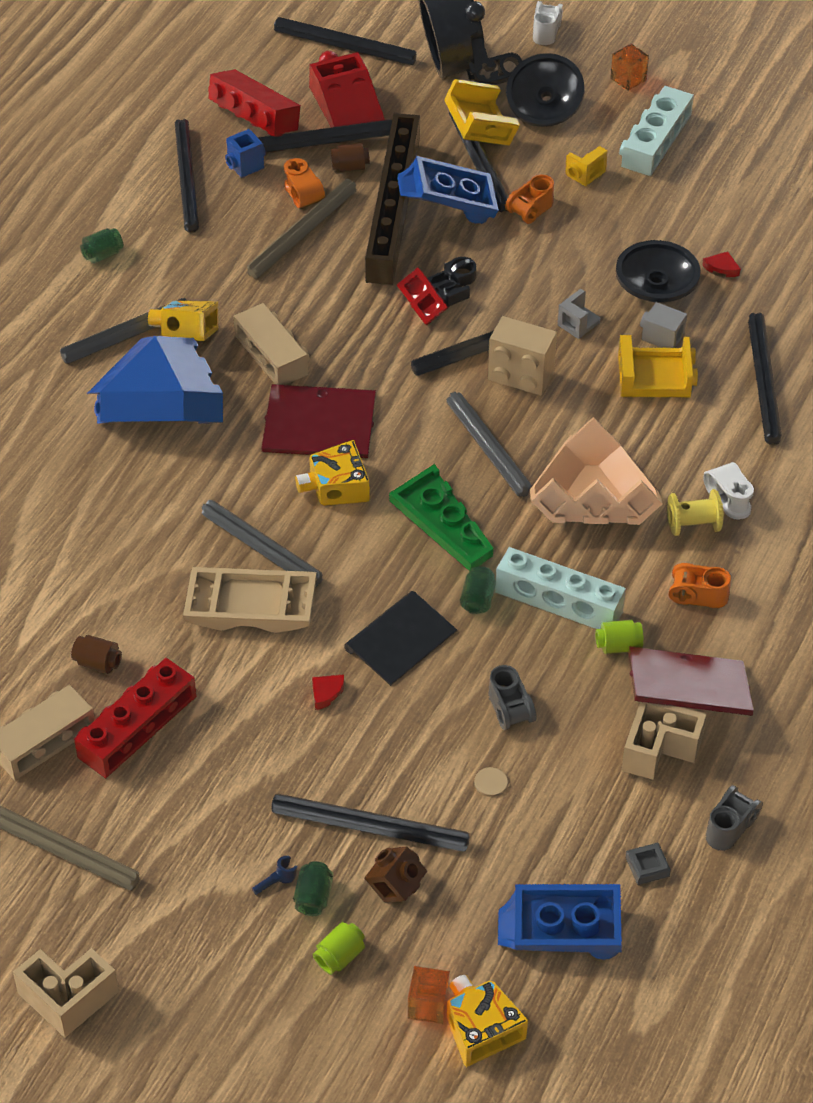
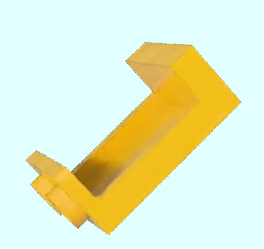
M459 79L453 81L444 101L463 139L510 146L520 123L517 118L502 116L496 104V99L501 91L499 86Z
M620 335L618 364L621 397L691 398L692 386H697L698 370L697 368H692L696 361V349L690 347V337H683L681 348L632 347V335Z

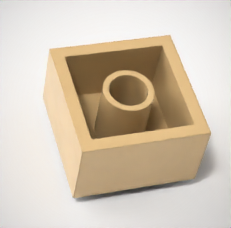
M502 316L489 340L488 380L542 396L554 374L557 332Z

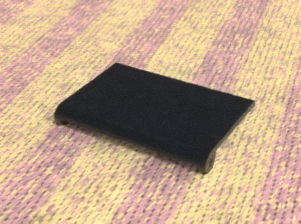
M410 591L346 642L344 648L349 654L355 653L391 686L452 636L457 629L416 592Z

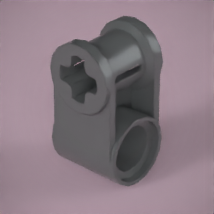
M508 665L495 667L490 674L488 696L501 728L508 730L511 725L526 720L529 723L535 722L536 710L534 703L526 692L516 669Z
M730 786L721 801L710 813L706 830L708 845L722 851L732 848L745 830L755 822L762 809L763 802L758 799L753 801L738 792V787Z

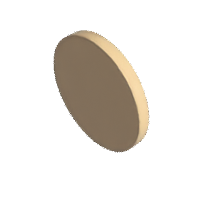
M493 767L480 770L474 779L476 790L488 797L502 794L508 784L505 773Z

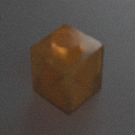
M629 44L612 54L610 79L627 91L647 80L649 55L633 44Z
M414 966L408 994V1019L443 1024L449 996L450 971Z

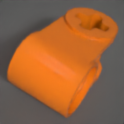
M293 158L284 163V172L287 175L284 187L297 208L320 202L325 198V191L320 179L315 176L305 160Z
M543 174L532 177L530 181L509 195L505 209L510 213L515 212L521 216L525 223H533L537 217L553 206V179Z
M679 563L673 567L672 576L674 582L668 593L669 598L673 602L681 605L691 604L710 608H721L728 603L731 575L724 568L699 566L690 563ZM684 572H687L686 578L683 577Z

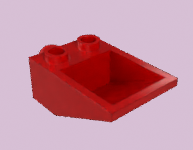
M325 51L320 55L319 62L309 64V88L330 127L385 120L370 74L358 52L338 57L333 51Z

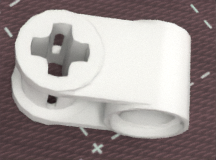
M542 1L537 2L533 24V41L539 45L554 43L562 21L563 4L552 6L545 5Z
M731 462L704 472L703 480L706 490L709 494L712 489H716L719 492L723 510L728 517L740 520L750 515L751 504L749 499L753 496L754 487L742 474L736 463Z

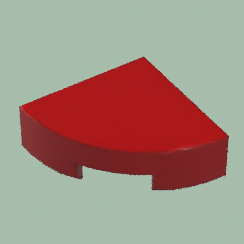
M728 251L703 258L702 266L711 273L715 271L726 274V277L740 276L741 269Z
M344 674L312 677L315 710L328 707L333 700L342 694L344 690Z

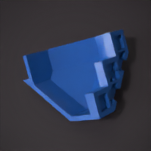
M151 336L141 338L87 394H97L94 406L97 424L167 421L213 424L223 423V392L219 385H214L211 381L212 371L205 358L198 356L196 352L198 344L194 338Z

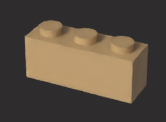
M264 303L234 315L235 337L274 384L287 385L308 375V362L310 361L308 351L304 346H300L295 341L292 332L283 327L277 314L271 312Z
M70 684L62 690L52 693L45 701L34 708L27 709L20 717L0 727V765L16 781L74 743V738L78 732L95 720L93 708Z

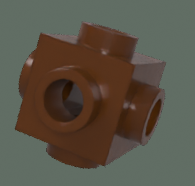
M407 846L386 848L376 856V863L364 879L384 903L406 901L409 896L419 889L420 881L427 873V870L419 861V856Z

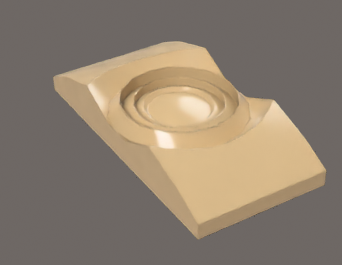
M192 567L183 619L198 626L219 631L238 626H251L272 633H279L308 627L311 622L317 573Z

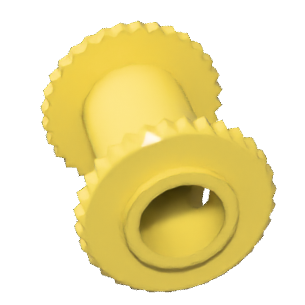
M712 489L709 499L678 502L676 494L671 493L667 503V518L672 534L679 536L681 526L712 523L715 532L721 531L724 511L719 492L716 489Z

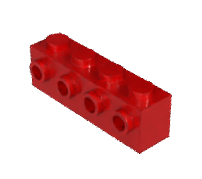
M236 69L210 74L208 99L217 103L219 107L228 109L236 117L251 122L252 126L265 130L270 136L279 137L283 133L298 130L301 105Z
M164 658L158 665L152 666L135 685L129 686L114 704L104 708L97 719L78 732L74 738L77 758L106 779L197 697L195 677L168 658Z

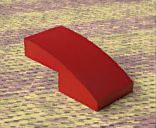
M419 267L397 284V287L426 326L449 308Z

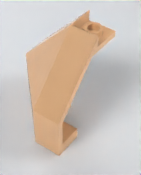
M594 417L573 436H569L530 489L531 502L552 523L583 522L584 524H609L611 522L640 525L663 504L657 489L617 439Z

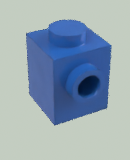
M250 129L226 138L227 154L225 155V160L231 170L234 169L242 178L264 169L265 148L263 143Z

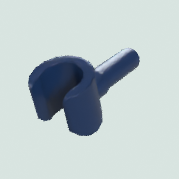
M290 856L280 857L277 861L276 871L252 887L255 895L274 883H291L295 879L297 865L291 869H286L290 864Z

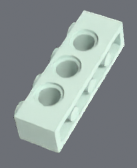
M664 86L659 94H655L650 108L643 111L639 124L633 126L630 137L621 144L619 154L622 155L621 167L651 176L690 118L694 94Z
M509 547L496 568L495 593L589 627L601 629L602 622L619 621L623 613L626 588Z

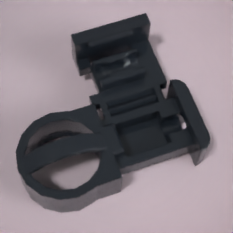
M456 257L444 263V271L428 277L448 307L470 298V287L468 285L476 279V263L471 258ZM458 269H467L470 272L461 274L456 271Z

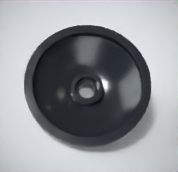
M551 53L537 54L523 60L510 74L506 86L507 101L512 112L523 122L539 127L558 125L571 118L581 106L585 94L584 79L579 68L569 59ZM545 96L551 97L550 100H543Z
M649 240L633 244L620 254L616 263V277L620 285L631 295L648 302L666 303L684 298L694 291L700 280L701 269L696 257L686 248L668 241Z

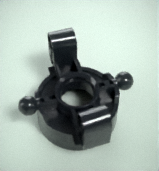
M418 0L427 44L440 78L467 72L469 81L474 80V82L498 85L508 81L512 72L506 71L503 64L511 61L517 66L522 62V59L513 52L488 58L481 20L485 16V8L480 2L473 0ZM496 64L498 65V71H494ZM482 69H485L486 72H491L488 79H486L485 75H480Z

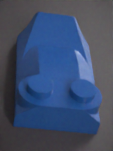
M416 156L413 163L405 171L398 174V184L402 197L424 200L461 210L472 223H485L489 217L495 218L499 211L490 173Z
M515 884L513 895L498 912V945L514 950L589 952L597 959H611L618 953H622L620 884Z

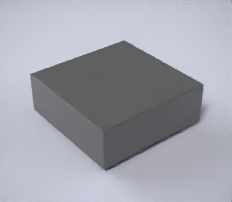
M659 843L626 851L625 858L637 885L670 877L671 869Z

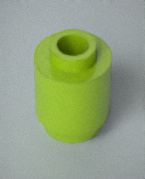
M633 620L602 622L601 629H596L595 631L597 648H602L604 654L628 652L629 646L643 648L644 636L641 622L634 623Z
M341 922L317 944V950L313 953V958L326 973L332 975L335 971L340 972L365 949L363 942L365 935L355 924L350 923L348 925Z

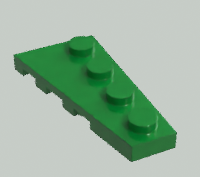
M433 464L389 493V502L471 572L493 557L494 548L476 522L471 521L467 515V509L462 502L457 501L452 493L453 489L447 481L444 482L440 476L439 469Z

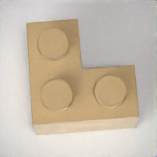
M640 702L624 747L621 771L654 780L662 754L694 763L703 738L707 714L683 707Z
M92 948L66 970L60 968L40 949L13 971L18 994L64 1038L119 992L116 970Z

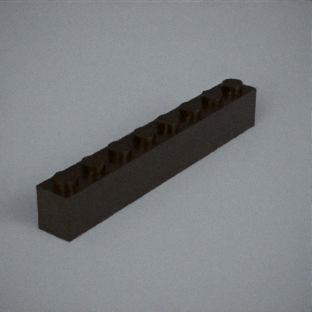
M393 114L365 256L366 283L394 284L409 202L408 197L400 195L397 177L399 173L405 171L413 163L417 156L420 142V115Z

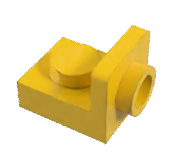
M598 146L583 158L570 152L566 155L565 174L586 187L606 172L608 150Z

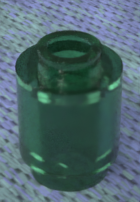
M105 228L84 237L80 250L86 260L97 263L118 254L119 250L123 249L124 244L117 229Z
M478 566L472 568L466 575L460 604L469 613H485L491 607L496 580L494 573L490 569Z
M312 861L301 866L293 896L295 909L298 912L308 916H318L327 907L334 874L326 864Z

